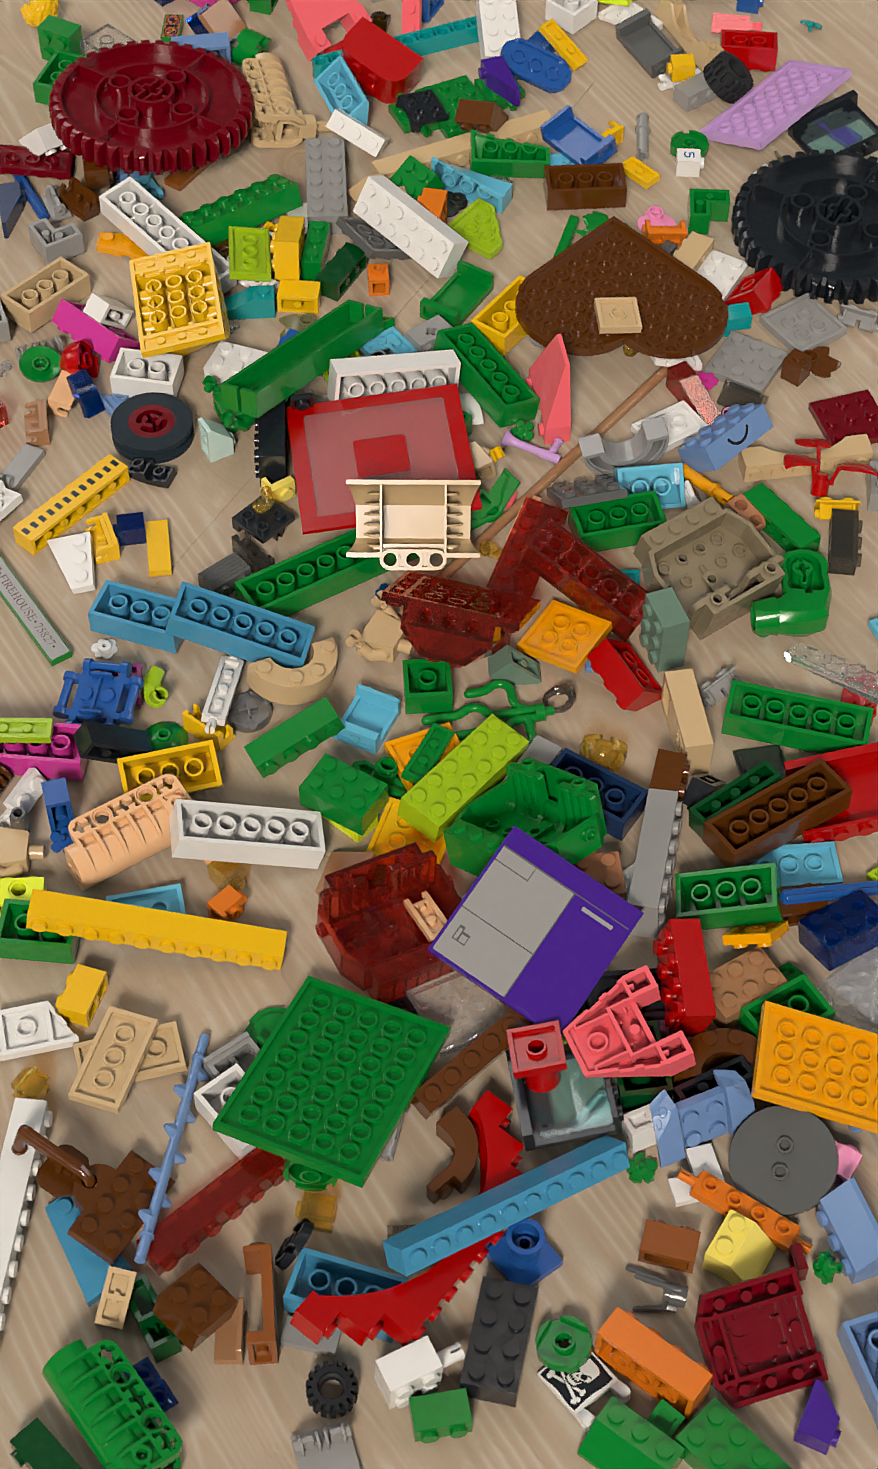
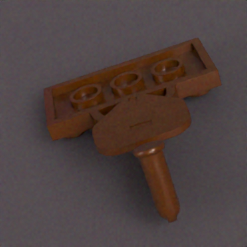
M21 1125L16 1133L11 1149L15 1155H23L28 1150V1144L47 1157V1160L38 1169L36 1174L38 1185L54 1197L71 1196L75 1206L82 1212L69 1228L67 1234L113 1266L144 1225V1222L138 1215V1211L140 1209H149L156 1181L150 1176L148 1171L155 1166L132 1150L117 1169L105 1164L89 1165L88 1157L75 1147L68 1144L56 1146L28 1125ZM171 1177L165 1192L166 1195L175 1183V1180Z

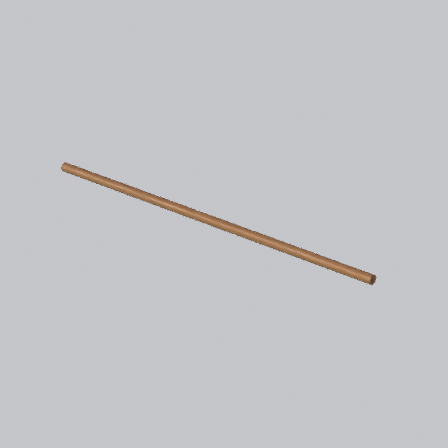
M664 366L659 368L588 435L599 433L602 437L675 368ZM577 444L472 542L478 552L518 515L522 505L528 506L533 496L538 497L582 456L580 445ZM471 558L453 559L396 612L402 621L406 620Z

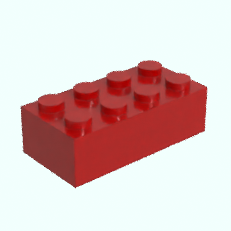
M669 919L660 934L653 941V953L657 955L658 961L657 977L661 979L662 985L660 996L662 1003H665L666 1009L664 1021L666 1027H669L670 1035L682 1030L685 1037H694L704 1032L717 1016L700 919Z

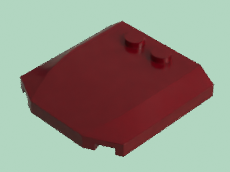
M795 1266L699 1294L694 1328L705 1366L713 1375L711 1385L733 1409L814 1385L816 1379L822 1382L829 1380L821 1351H817L801 1298V1295L804 1294Z

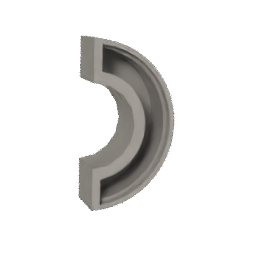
M662 416L641 422L639 432L624 442H607L601 438L599 433L578 438L586 465L595 473L614 477L613 468L656 463L668 447L669 434Z

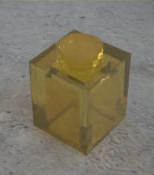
M212 861L207 865L209 879L221 891L228 885L232 886L236 891H241L247 884L246 870L239 863Z
M304 1191L303 1200L297 1202L295 1217L299 1218V1221L306 1217L315 1224L313 1231L332 1234L338 1209L337 1197Z

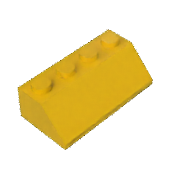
M213 740L117 759L124 794L164 774L176 776L187 793L223 786ZM166 782V783H164V787H167L168 789H171V788H172V784L169 785V784ZM149 793L139 797L142 801H150L153 798Z

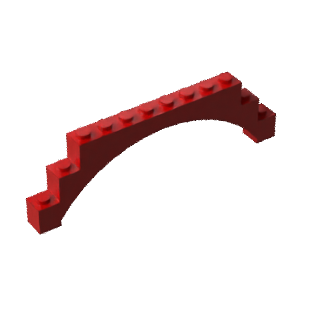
M488 1090L475 1103L468 1115V1119L472 1123L478 1139L480 1159L479 1195L523 1174L517 1167L523 1159L519 1155L524 1145L506 1132L511 1123L508 1118L513 1109ZM501 1230L442 1259L421 1275L389 1289L348 1296L318 1295L312 1291L295 1310L290 1324L316 1345H318L323 1337L329 1339L338 1328L361 1347L368 1338L373 1341L381 1330L404 1347L412 1340L417 1341L423 1336L427 1330L424 1327L426 1322L430 1320L433 1323L443 1310L440 1305L444 1300L449 1303L459 1290L456 1287L460 1281L464 1284L474 1272V1269L471 1267L475 1262L480 1265L490 1252L487 1249L491 1243L496 1246L505 1232Z

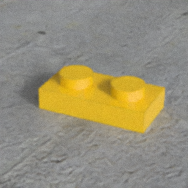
M634 156L622 162L625 175L643 188L648 189L660 181L659 173Z

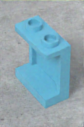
M358 684L356 686L355 698L342 719H340L345 729L341 730L333 739L376 755L400 715V699L391 694L379 692L372 687Z

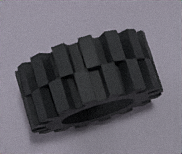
M328 1360L323 1362V1367L317 1364L314 1367L315 1371H310L308 1374L309 1380L306 1379V1396L309 1406L313 1407V1411L316 1414L321 1412V1417L326 1418L327 1414L331 1415V1419H336V1414L339 1413L341 1417L345 1416V1411L348 1410L350 1412L353 1409V1403L356 1404L358 1382L357 1377H354V1371L351 1368L348 1370L345 1363H342L341 1366L338 1365L337 1360H333V1365H329ZM336 1380L340 1382L343 1386L342 1394L335 1399L324 1397L321 1393V1387L326 1381Z

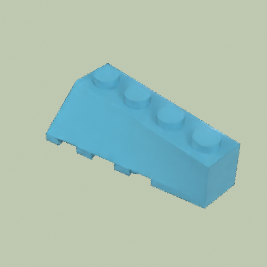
M432 157L431 171L437 174L445 186L442 190L462 193L465 195L467 202L471 204L480 198L494 205L495 212L501 214L511 202L512 184Z

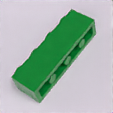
M761 483L743 493L748 501L764 517L766 527L762 530L786 552L796 549L812 550L814 552L819 550L821 535L818 531L808 525L801 516L797 515L771 489Z
M325 696L250 742L244 748L261 776L265 778L277 772L284 765L295 761L307 751L315 749L328 738L336 736L345 727Z

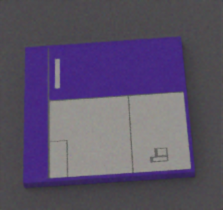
M514 825L429 946L427 952L532 1024L559 1020L561 1035H563L562 1031L571 1023L644 913Z

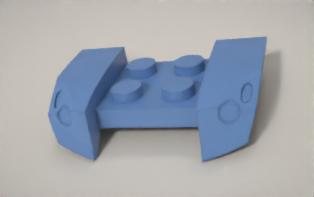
M713 1070L718 1087L680 1102L674 1103L664 1089L649 1104L661 1168L685 1159V1149L692 1148L727 1133L733 1138L741 1124L755 1113L754 1101L748 1085L736 1071Z

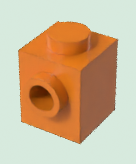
M367 264L369 296L389 295L388 264Z

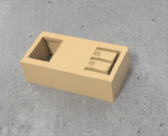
M693 668L664 672L661 704L674 752L687 754L686 764L690 765L689 775L709 773L714 742Z

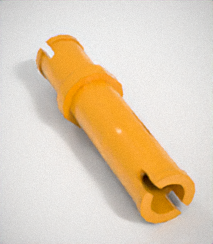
M683 463L684 479L705 492L708 498L713 496L716 501L725 507L726 503L735 497L722 489L719 483H713L686 463Z

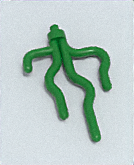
M496 679L482 687L465 690V698L485 696L493 690L501 688L506 691L512 708L491 710L484 705L470 703L454 712L424 716L421 722L423 725H432L433 723L456 721L472 712L479 713L486 718L493 714L499 719L509 718L504 723L511 728L519 724H525L527 740L530 741V745L537 736L534 722L546 721V716L555 715L553 705L545 707L543 702L533 705L521 704L517 699L514 686L509 681ZM476 728L456 731L455 734L459 740H464Z

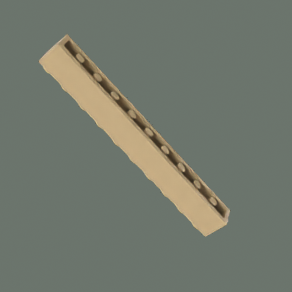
M547 109L508 120L497 132L489 131L488 134H493L495 138L506 140V138L514 139V142L520 144L524 142L538 144L544 142L540 126L552 118V115ZM478 131V133H477V134L487 135V133H482V132H479V131ZM470 132L372 161V174L383 173L387 179H390L409 155L430 170L432 157L459 167L469 165Z

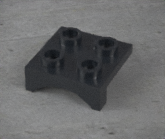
M432 89L398 95L396 107L406 113L412 133L419 132L421 125L446 121L449 118Z
M263 494L232 517L233 529L237 532L243 529L264 544L272 537L275 541L278 540V536L283 537L284 528L295 520V516Z

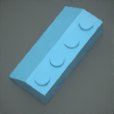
M339 55L314 80V83L332 114L335 109H341L367 125L369 101L342 55Z

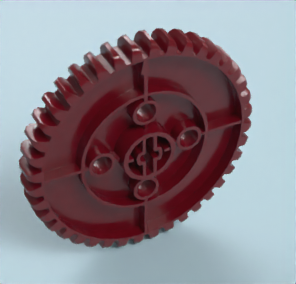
M141 40V43L137 44L135 41H127V45L116 43L112 44L113 48L110 49L106 46L99 48L98 53L95 51L86 53V58L79 57L75 60V64L72 63L65 67V71L61 72L58 75V79L54 81L49 94L51 125L58 139L62 140L63 145L71 149L74 155H82V160L86 162L95 160V166L104 167L108 165L110 171L124 169L125 174H133L134 171H139V175L145 176L149 172H154L156 176L163 175L164 171H168L170 174H178L179 169L189 172L193 171V166L195 165L202 168L207 166V161L211 163L220 160V156H227L231 153V149H236L240 146V141L245 140L247 137V132L250 131L254 118V97L250 84L246 81L245 75L240 73L235 65L230 64V61L225 58H219L217 53H206L205 48L198 47L193 49V45L186 43L180 46L179 42L170 41L169 44L164 43V40H156L155 43H150L149 40Z

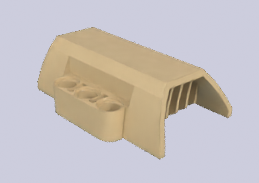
M346 479V484L356 504V540L352 548L346 552V557H380V564L387 570H440L445 566L446 558H480V553L474 548L470 540L471 504L480 486V480ZM410 553H416L420 557L417 565L408 564L406 558ZM433 553H439L443 557L440 565L435 566L430 563L429 558ZM385 554H395L397 557L396 563L394 565H387L383 559Z

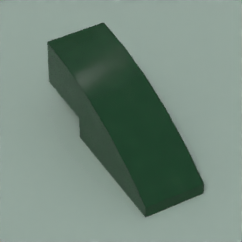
M143 1273L135 1277L128 1307L157 1364L181 1352L182 1348L178 1337L152 1312L158 1296L146 1274Z

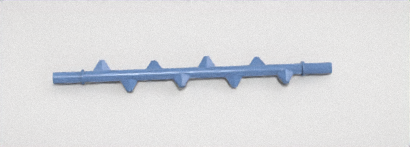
M205 1033L199 1036L195 1054L192 1055V1064L186 1084H176L173 1087L181 1101L175 1122L165 1123L163 1127L170 1139L162 1166L150 1168L148 1171L150 1176L156 1181V1187L149 1209H140L138 1211V1215L144 1222V1228L139 1235L140 1241L134 1259L138 1264H144L151 1241L155 1237L154 1230L160 1209L170 1208L172 1205L165 1192L173 1164H184L186 1162L185 1156L179 1151L178 1147L185 1123H195L196 1121L190 1110L193 1093L195 1092L197 1082L208 1081L210 1078L202 1068L203 1059L205 1058L210 1036Z

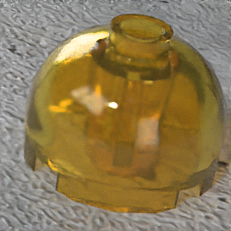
M601 734L583 736L579 747V755L614 773L621 769L628 754V745L614 737H611L610 741L604 740Z

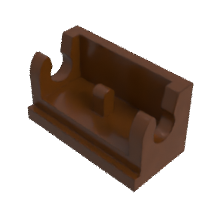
M75 177L70 178L67 189L64 183L61 184L58 199L69 211L83 222L98 216L100 201L96 193Z

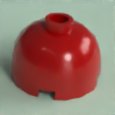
M85 339L68 344L61 354L59 362L61 371L65 370L75 376L84 377L83 383L94 381L93 378L99 375V362L97 355L93 356L91 349H94L92 344Z

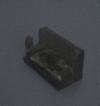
M244 531L245 537L241 541L237 534L231 537L233 552H236L250 566L252 574L275 564L274 558L271 555L267 557L254 544L248 531Z

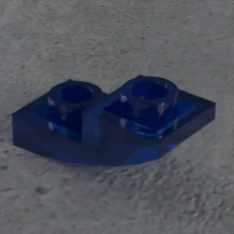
M81 369L66 377L72 396L78 398L84 418H91L106 410L101 396L86 369Z
M148 1356L133 1365V1368L164 1413L179 1404L164 1378H161ZM123 1372L126 1378L129 1380L130 1375L127 1372Z

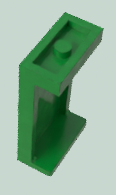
M459 260L457 262V271L431 299L424 297L420 301V317L429 320L439 314L452 327L462 325L493 291L494 275Z

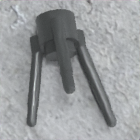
M630 1265L626 1266L627 1271L635 1273V1279L663 1288L662 1301L667 1302V1305L634 1306L632 1309L634 1312L668 1311L676 1313L677 1307H685L688 1286L668 1281Z

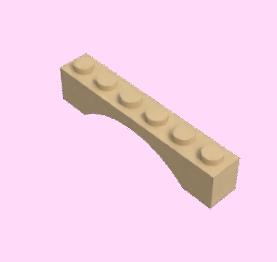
M660 0L655 15L663 22L667 31L672 34L687 54H693L695 63L699 70L703 72L704 67L724 49L718 42L700 41L695 37L688 22L686 5L682 0Z
M867 434L846 436L831 448L822 450L820 472H835L838 465H843L844 462L869 465L874 452ZM763 446L747 447L739 453L738 466L744 482L812 475L811 466H795L786 470L783 459L786 454L790 453L770 450ZM817 452L800 454L817 459Z

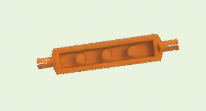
M683 1168L679 1172L677 1179L691 1186L689 1192L691 1197L725 1217L730 1209L756 1222L776 1247L784 1252H788L790 1246L797 1243L801 1244L802 1250L806 1255L810 1252L813 1245L798 1237L800 1233L799 1225L705 1170L697 1176Z

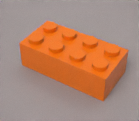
M619 1307L613 1311L597 1332L594 1354L600 1360L658 1402L663 1398L686 1417L684 1419L685 1422L688 1423L707 1398L713 1377L710 1370L699 1361L694 1362L686 1356L682 1348L675 1344L670 1345L662 1339L661 1334L657 1330L645 1327L638 1322V1318L633 1313L627 1310L623 1311Z

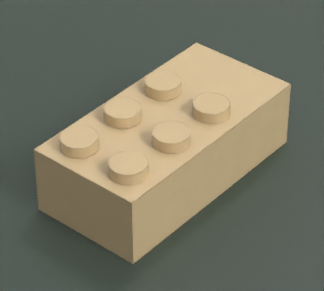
M60 256L0 295L5 316L32 333L52 319L61 299L78 303L90 295V276Z

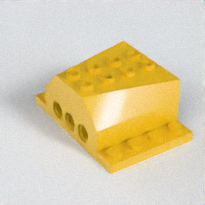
M210 242L129 260L140 349L143 358L164 353L182 355L184 357L231 336L225 299Z

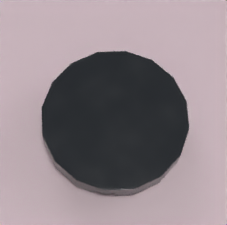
M306 1217L302 1218L293 1227L292 1231L294 1232L290 1237L285 1238L275 1256L274 1263L282 1270L287 1269L292 1264L311 1236L315 1224Z

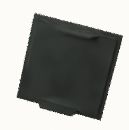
M779 745L733 751L740 776L764 760H767L782 775L781 780L785 778L784 762L786 760Z

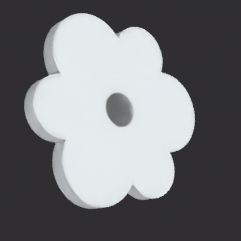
M99 639L98 643L91 646L92 652L95 653V657L98 659L110 660L113 654L118 652L114 639Z

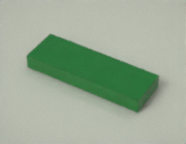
M433 723L404 768L401 778L417 784L438 764L453 740L455 732Z

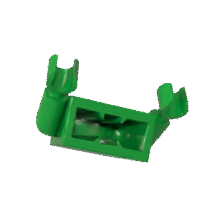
M209 375L205 377L202 382L205 385L204 390L207 393L213 392L214 410L221 424L228 432L232 434L238 431L245 432L255 424L254 417L223 408L221 385L217 384L214 377Z

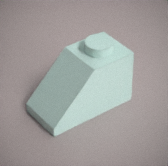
M203 417L199 418L201 450L210 463L234 454L233 445L235 444V438L233 434L228 432L222 424Z

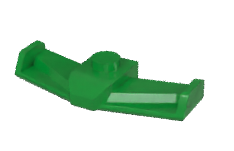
M504 468L489 493L483 488L479 490L482 510L471 511L470 531L486 523L496 521L503 514L502 511L520 485V482L506 468Z

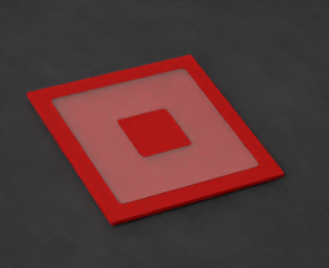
M457 384L314 403L313 407H309L307 410L286 407L303 535L356 527V504L346 484V479L476 480ZM478 489L471 504V511L482 510Z

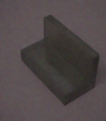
M725 380L717 404L723 407L735 404L743 406L749 403L766 405L769 396Z

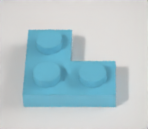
M393 326L384 330L374 339L364 344L363 347L359 348L365 356H370L374 351H384L388 348L394 354L417 352V349Z

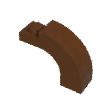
M457 1106L436 1122V1135L451 1149L454 1158L445 1170L427 1184V1198L433 1204L440 1199H446L454 1188L462 1194L471 1184L477 1170V1134L468 1117Z

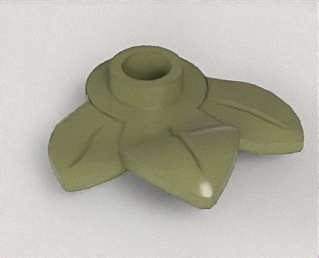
M291 314L279 318V321L286 327L281 332L280 338L289 329L300 332L315 322V317L311 314H302L301 316Z

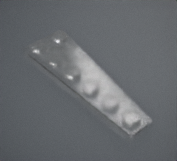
M801 643L784 652V659L795 666L808 670L814 675L829 680L833 684H837L852 693L868 699L870 702L878 704V671L877 673L866 670L865 665L859 663L847 664L845 663V658L831 655Z

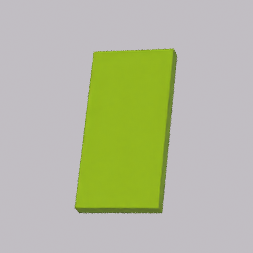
M229 226V279L271 282L269 229Z

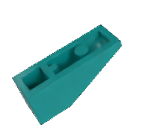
M274 285L252 286L224 298L228 320L275 318Z

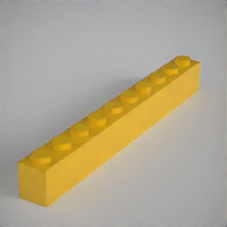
M39 889L32 890L26 928L37 932L47 931L58 933L62 936L83 937L91 941L101 940L115 945H131L139 949L150 948L164 953L186 954L193 958L204 957L217 962L228 961L241 966H258L266 970L281 969L287 931Z

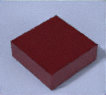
M792 1244L789 1248L787 1259L790 1267H796L799 1280L802 1281L806 1279L809 1267L801 1244Z

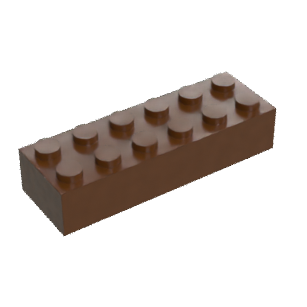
M820 758L704 822L702 841L727 868L747 866L802 835L803 831L811 830V828L847 810L850 805L852 789Z

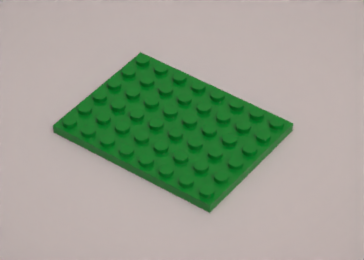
M308 975L214 1120L213 1131L363 1188L447 1041L451 1027Z

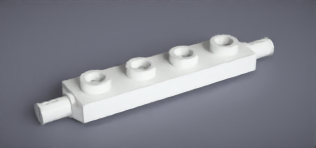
M232 655L221 656L201 716V722L207 723L205 727L206 733H209L210 730V734H213L216 725L225 726L244 666V661Z

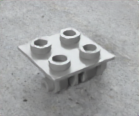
M347 1421L290 1437L298 1468L360 1469L351 1438L350 1426L347 1424Z

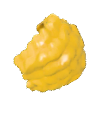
M30 0L28 4L23 5L20 12L27 25L37 27L48 15L58 16L59 0Z

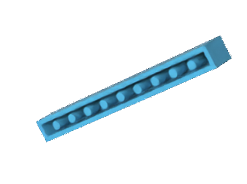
M607 1135L599 1137L383 1240L388 1267L407 1277L630 1168L625 1142Z

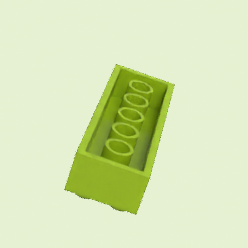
M491 714L401 797L397 815L433 843H436L443 836V831L452 826L454 820L467 803L496 786L507 775L506 766L511 762L517 763L528 748L530 741Z

